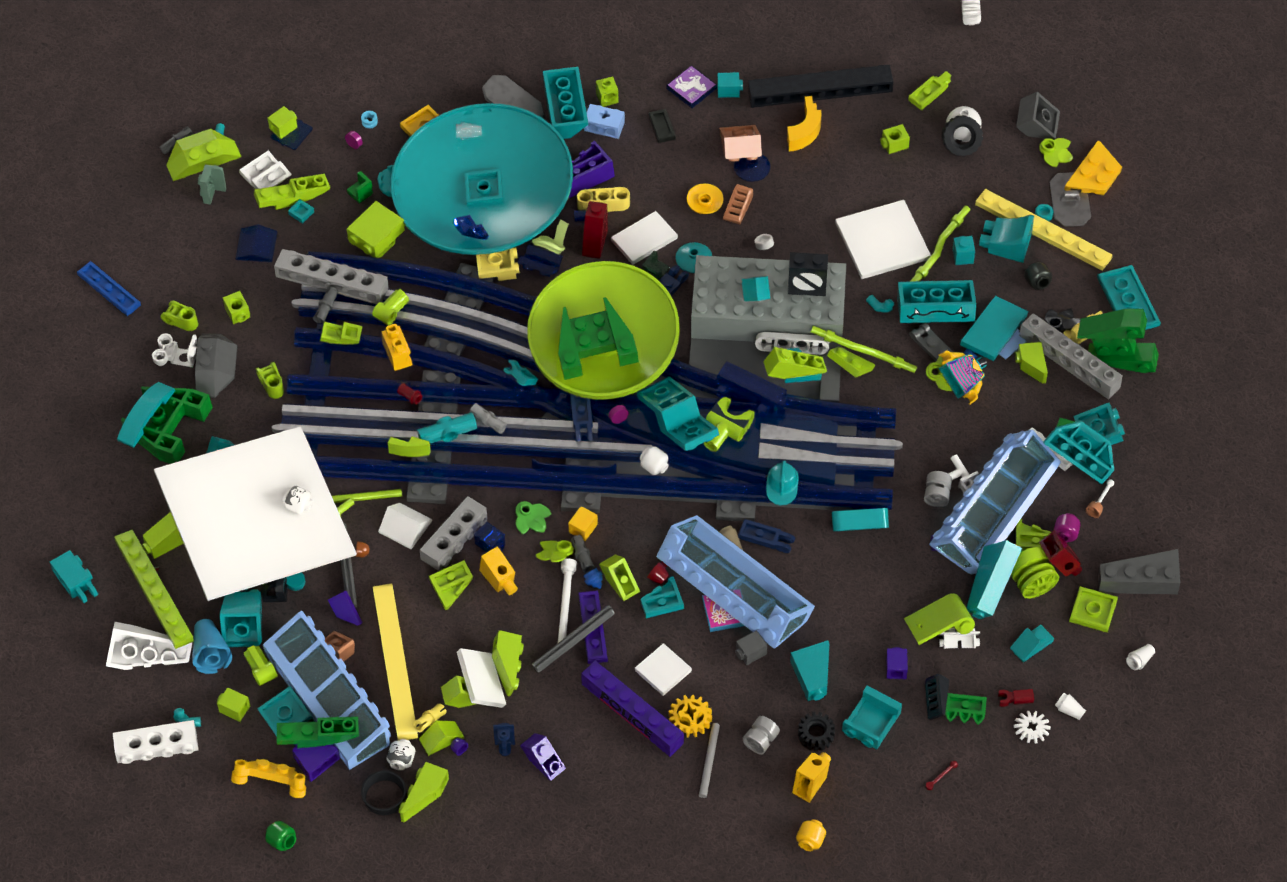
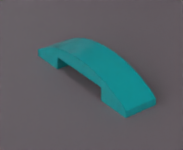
M160 382L151 386L140 397L128 414L117 440L134 448L143 436V428L161 403L164 405L167 403L175 389Z

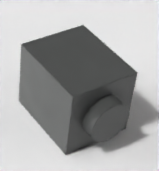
M756 630L736 641L735 653L740 661L743 660L746 665H749L767 655V644Z

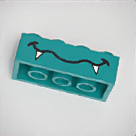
M973 280L898 282L897 302L900 323L975 321L976 298Z

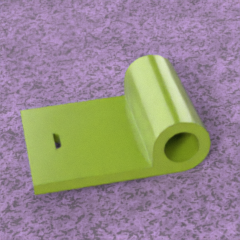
M948 594L904 618L919 645L952 627H955L960 634H968L975 627L972 616L957 594Z

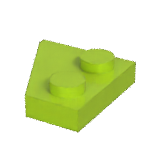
M838 346L830 349L827 354L830 359L854 377L871 372L875 367L874 363L847 351L843 347Z
M1020 519L1016 524V545L1022 548L1021 552L1032 547H1041L1039 542L1051 532L1043 530L1034 524L1032 527L1022 523V519Z

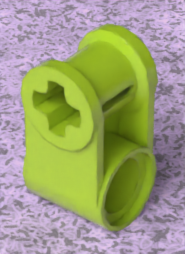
M170 301L166 312L161 314V319L165 323L186 331H193L198 327L195 310L177 301Z
M271 362L266 367L256 368L257 376L268 396L274 399L282 397L284 387L276 364Z

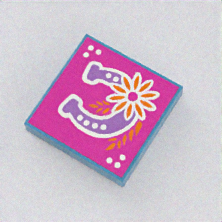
M741 589L730 590L743 600ZM702 595L710 632L744 626L709 597Z

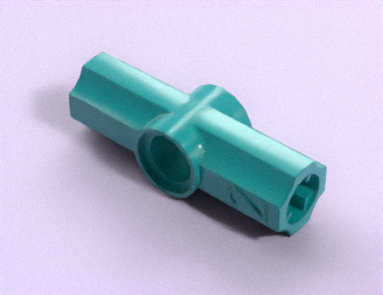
M472 412L455 418L446 416L440 418L436 424L417 429L419 439L429 441L430 444L440 440L451 442L459 434L477 429V424Z

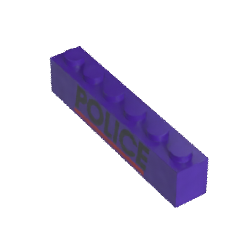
M594 661L581 673L582 685L669 757L684 744V733L597 661Z

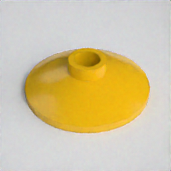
M699 184L688 192L687 204L693 211L699 214H711L721 208L723 194L714 185Z

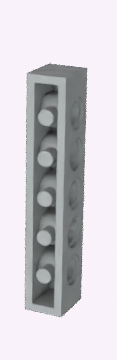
M282 249L274 265L275 274L278 278L322 290H327V287L331 286L339 291L338 294L374 304L383 301L389 288L388 279L382 274H374L364 269H356L345 264L333 263L311 255L300 254L293 250Z
M1034 313L1021 324L1020 337L1025 339L1027 343L1042 342L1044 355L1108 400L1120 389L1123 375Z

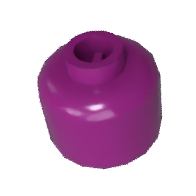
M1062 514L1056 519L1054 530L1065 542H1072L1078 537L1081 523L1073 514Z

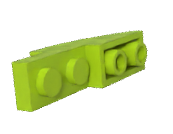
M325 174L290 179L289 184L255 189L254 197L259 208L274 206L278 210L294 205L299 199L304 202L311 200L330 190V185Z

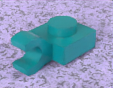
M516 360L508 361L512 365V369L504 368L506 374L513 375L517 383L522 386L536 384L538 378L528 369L522 368Z

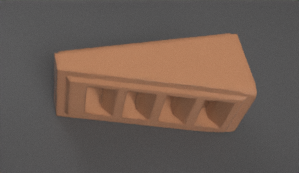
M736 184L723 220L741 224L753 198L752 188ZM730 212L739 214V216L730 214Z

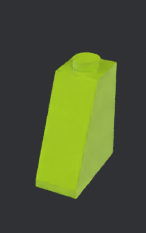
M171 512L143 534L144 543L142 546L147 554L151 553L154 559L184 544Z

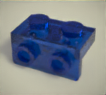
M529 244L525 255L519 257L518 263L522 264L524 269L531 271L536 269L540 271L539 274L550 277V275L558 273L563 256Z

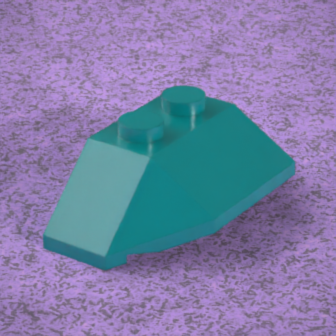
M1081 420L1055 427L1043 441L1049 448L1101 484L1114 471L1110 440Z

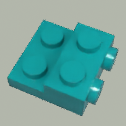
M1110 403L1074 416L1075 422L1083 421L1110 440L1111 445L1124 441L1122 437L1125 434L1122 424L1117 422V419H1120L1119 413L1116 408H1112Z

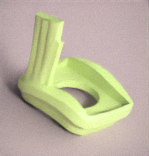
M560 219L554 239L548 236H539L532 239L533 245L560 254L565 250L563 243L569 223Z

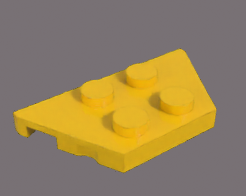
M1097 141L1066 183L1064 190L1068 191L1071 188L1081 189V193L1105 195L1120 174L1122 166L1100 141Z

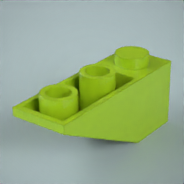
M774 347L763 361L767 375L780 379L827 372L823 357Z
M499 630L493 642L492 659L506 695L511 696L513 690H517L519 685V678L516 677L517 672L519 673L521 668L519 655L523 652L524 644L521 643L522 635Z
M425 762L423 768H419L415 784L409 787L406 802H402L400 805L401 822H406L441 796L449 780L447 769Z

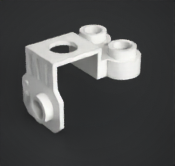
M161 334L158 337L160 349L152 353L153 362L158 366H163L167 361H171V364L193 367L197 356V336L195 334L192 336L189 348L186 350L178 348L177 342L173 341L170 334ZM187 353L188 361H180L179 356Z

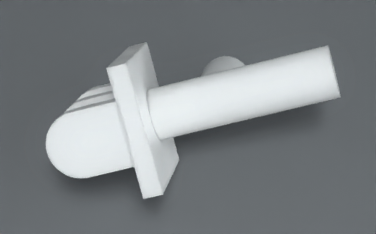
M954 455L951 457V460L957 470L948 474L952 477V480L960 476L962 477L958 487L964 493L973 485V480L979 473L976 471L969 475L958 455Z

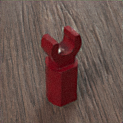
M1033 689L1012 690V692L1007 690L998 691V697L1006 698L1005 700H1000L999 705L1001 707H1006L1010 703H1034Z

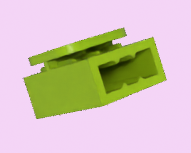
M375 201L347 228L348 240L366 254L374 258H380L394 246L396 238L405 231L404 219Z

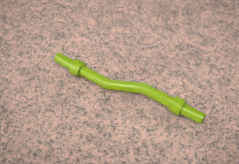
M965 205L958 214L952 217L951 223L939 236L934 253L923 266L916 270L915 276L910 282L920 281L927 276L928 270L940 257L945 240L956 227L963 223V218L970 211L968 206Z
M816 326L811 328V333L823 337L825 341L830 343L832 341L849 349L874 356L893 364L895 368H903L912 373L916 372L917 366L905 362L903 358L893 357L874 348L854 343L835 335V332L830 330L825 331Z

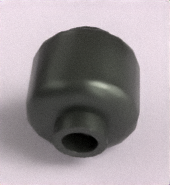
M1037 262L1031 264L1026 269L1025 278L1033 289L1041 290L1049 286L1052 281V274L1045 264Z

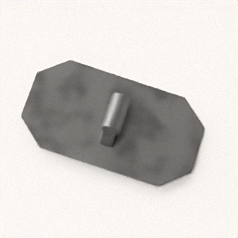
M492 75L482 87L484 98L489 103L519 107L540 117L544 115L541 102L506 75Z
M1074 172L1057 173L1050 181L1054 219L1064 227L1084 226L1091 218L1088 193H1081V189L1071 188L1068 191L1064 190L1066 183Z

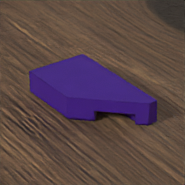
M347 591L328 599L337 618L355 625L363 623Z

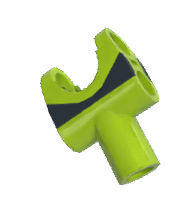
M723 397L714 405L706 417L707 421L718 428L719 435L703 444L707 449L714 452L720 448L727 437L739 442L751 426L755 412L748 410L741 415H731L727 412L731 399Z

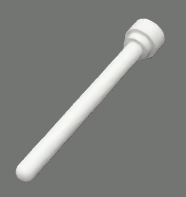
M573 559L561 561L564 581L558 643L567 634L571 579L577 568V562Z

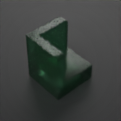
M653 251L643 263L642 270L648 272L659 281L667 273L669 266L658 261L657 252Z

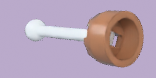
M1112 479L1107 481V486L1098 501H1092L1088 504L1086 513L1089 516L1098 518L1103 510L1101 502L1109 488L1114 486Z

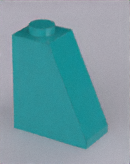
M827 640L791 652L790 662L807 700L817 701L827 695L829 641Z

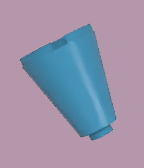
M199 620L194 626L192 663L197 671L205 674H214L218 672L217 669L222 667L225 669L232 661V652L212 620Z

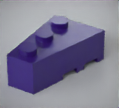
M595 140L591 143V147L586 151H581L579 157L572 161L573 182L569 198L577 195L581 190L590 189L615 177L613 161Z

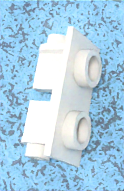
M950 628L939 634V636H943V639H939V646L943 647V649L958 648V641H961V648H976V646H980V639L976 638L980 631H975L974 628L968 634H960L955 632L954 628Z

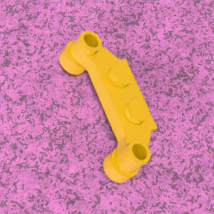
M256 759V761L246 762L245 760L235 761L234 770L231 775V781L235 784L247 783L248 776L250 775L290 785L289 794L294 798H303L306 795L305 775L297 773L293 767H289L286 764L272 763L265 759Z

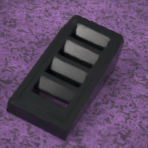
M941 674L933 675L925 680L929 720L941 717L946 712L949 679Z

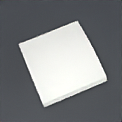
M269 150L239 171L243 178L255 189L277 186L291 176V173L281 161L278 162Z

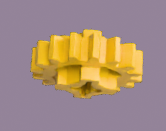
M684 695V700L681 701L677 698L676 704H671L669 721L686 733L687 738L692 733L694 737H697V732L704 734V728H710L712 709L708 708V702L702 703V697L696 700L694 695L691 696V699Z

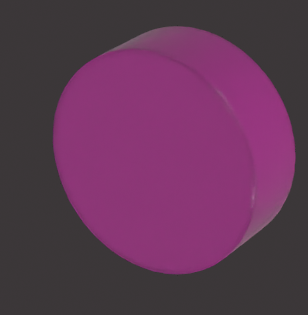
M350 131L345 135L347 144L352 148L358 149L363 144L362 138L357 132Z
M624 405L615 406L609 412V418L614 424L623 422L629 415Z

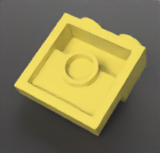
M517 247L496 253L476 255L479 279L498 277V281L517 279L516 274L520 273L519 263L514 260L518 258Z

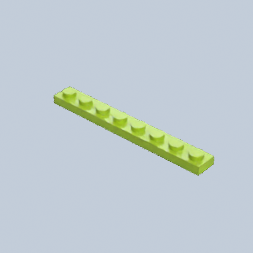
M130 530L115 536L117 546L174 648L177 649L194 642L191 632L134 531Z

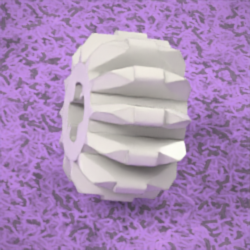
M961 0L964 25L979 24L981 21L980 0Z

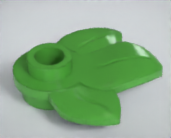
M522 501L515 508L517 515L515 524L521 534H525L529 528L536 532L544 533L546 529L544 518L549 517L551 512L542 504L532 505L530 502ZM522 508H527L529 512H524Z

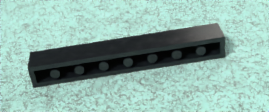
M890 65L748 80V95L751 108L805 102V97L812 96L813 101L893 92V77Z

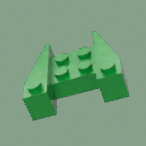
M606 297L603 298L605 311L569 319L567 309L563 307L558 354L564 380L583 376L581 358L616 350L620 367L639 362L633 334Z
M1121 309L1081 318L1077 338L1092 339L1093 343L1089 344L1088 352L1110 367L1141 373L1156 372L1159 356L1156 344L1136 343L1135 340L1136 338H1144L1147 318L1144 309Z
M142 386V394H144L150 387ZM174 388L175 392L165 405L161 403L143 428L144 434L138 441V444L160 461L168 464L179 462L185 453L181 438L172 436V433L184 415L202 422L205 421L213 408L209 394L194 389ZM124 418L121 419L122 425L126 420Z

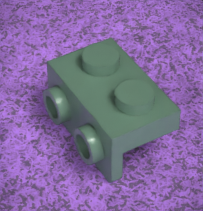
M205 165L202 174H199L198 185H200V196H202L204 204L211 205L215 190L226 192L227 187L222 167Z

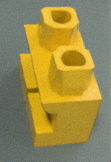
M397 324L387 326L386 330L381 331L382 342L394 371L412 366L411 351L400 326H397Z

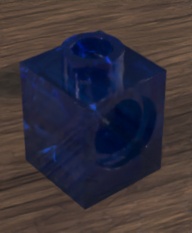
M486 522L474 534L475 544L485 552H489L497 546L502 551L505 547V534L489 522Z

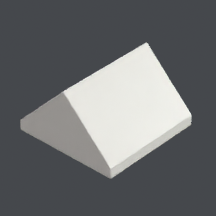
M397 503L387 507L378 532L412 549L428 528L432 519L401 503Z

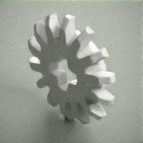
M1027 711V717L1021 713L1022 719H1015L1019 723L1014 725V728H1019L1015 733L1016 735L1022 734L1021 740L1025 737L1028 738L1027 743H1030L1031 739H1034V743H1038L1037 738L1044 741L1043 734L1049 735L1045 730H1050V726L1045 725L1049 723V720H1041L1044 714L1036 717L1037 711L1034 712L1033 716H1031L1030 711ZM1029 722L1038 725L1036 726L1035 731L1027 728L1029 726Z

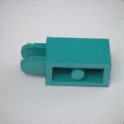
M69 550L50 561L53 573L72 599L78 596L83 603L87 602V597L83 593L87 590L94 597L98 595L91 582L93 577L87 568L84 570L82 567L83 563L78 555L74 556Z

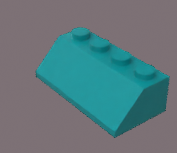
M570 67L543 71V84L550 124L559 132L563 139L572 138L588 125L579 68Z

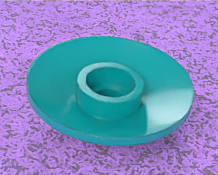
M687 243L678 249L676 263L682 270L695 273L696 255L712 256V253L707 246L701 243Z

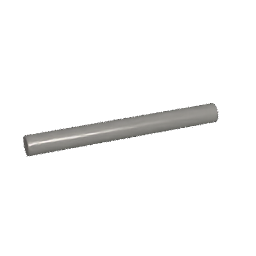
M713 723L711 727L699 797L706 798L720 728L718 723Z

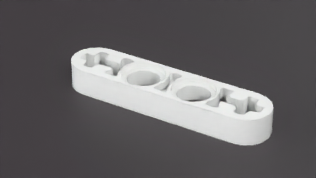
M760 332L756 336L755 346L760 351L771 352L774 347L783 349L799 348L803 353L823 355L828 352L829 342L823 340L824 338L818 335ZM786 340L788 344L781 346L778 344V341ZM798 341H804L807 345L804 347H799L796 343Z

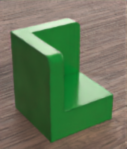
M359 171L357 173L358 182L349 187L347 193L358 203H361L373 194L372 181Z

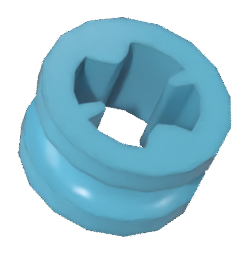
M366 111L361 116L362 125L365 128H374L378 123L377 114L373 111Z

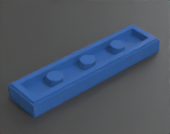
M90 261L77 271V275L126 316H129L141 306L139 300L93 262Z

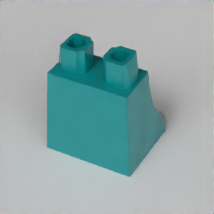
M1034 215L1020 218H996V221L986 220L983 232L992 235L981 234L979 246L988 248V253L1023 263L1032 235Z
M258 589L250 590L249 592L238 591L224 596L220 611L221 634L229 647H251L261 644L262 602L261 592Z

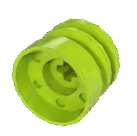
M1032 547L1022 551L1011 573V577L1017 582V587L1021 590L1020 592L1027 599L1045 594L1059 581L1058 573L1053 565L1049 563L1041 547Z

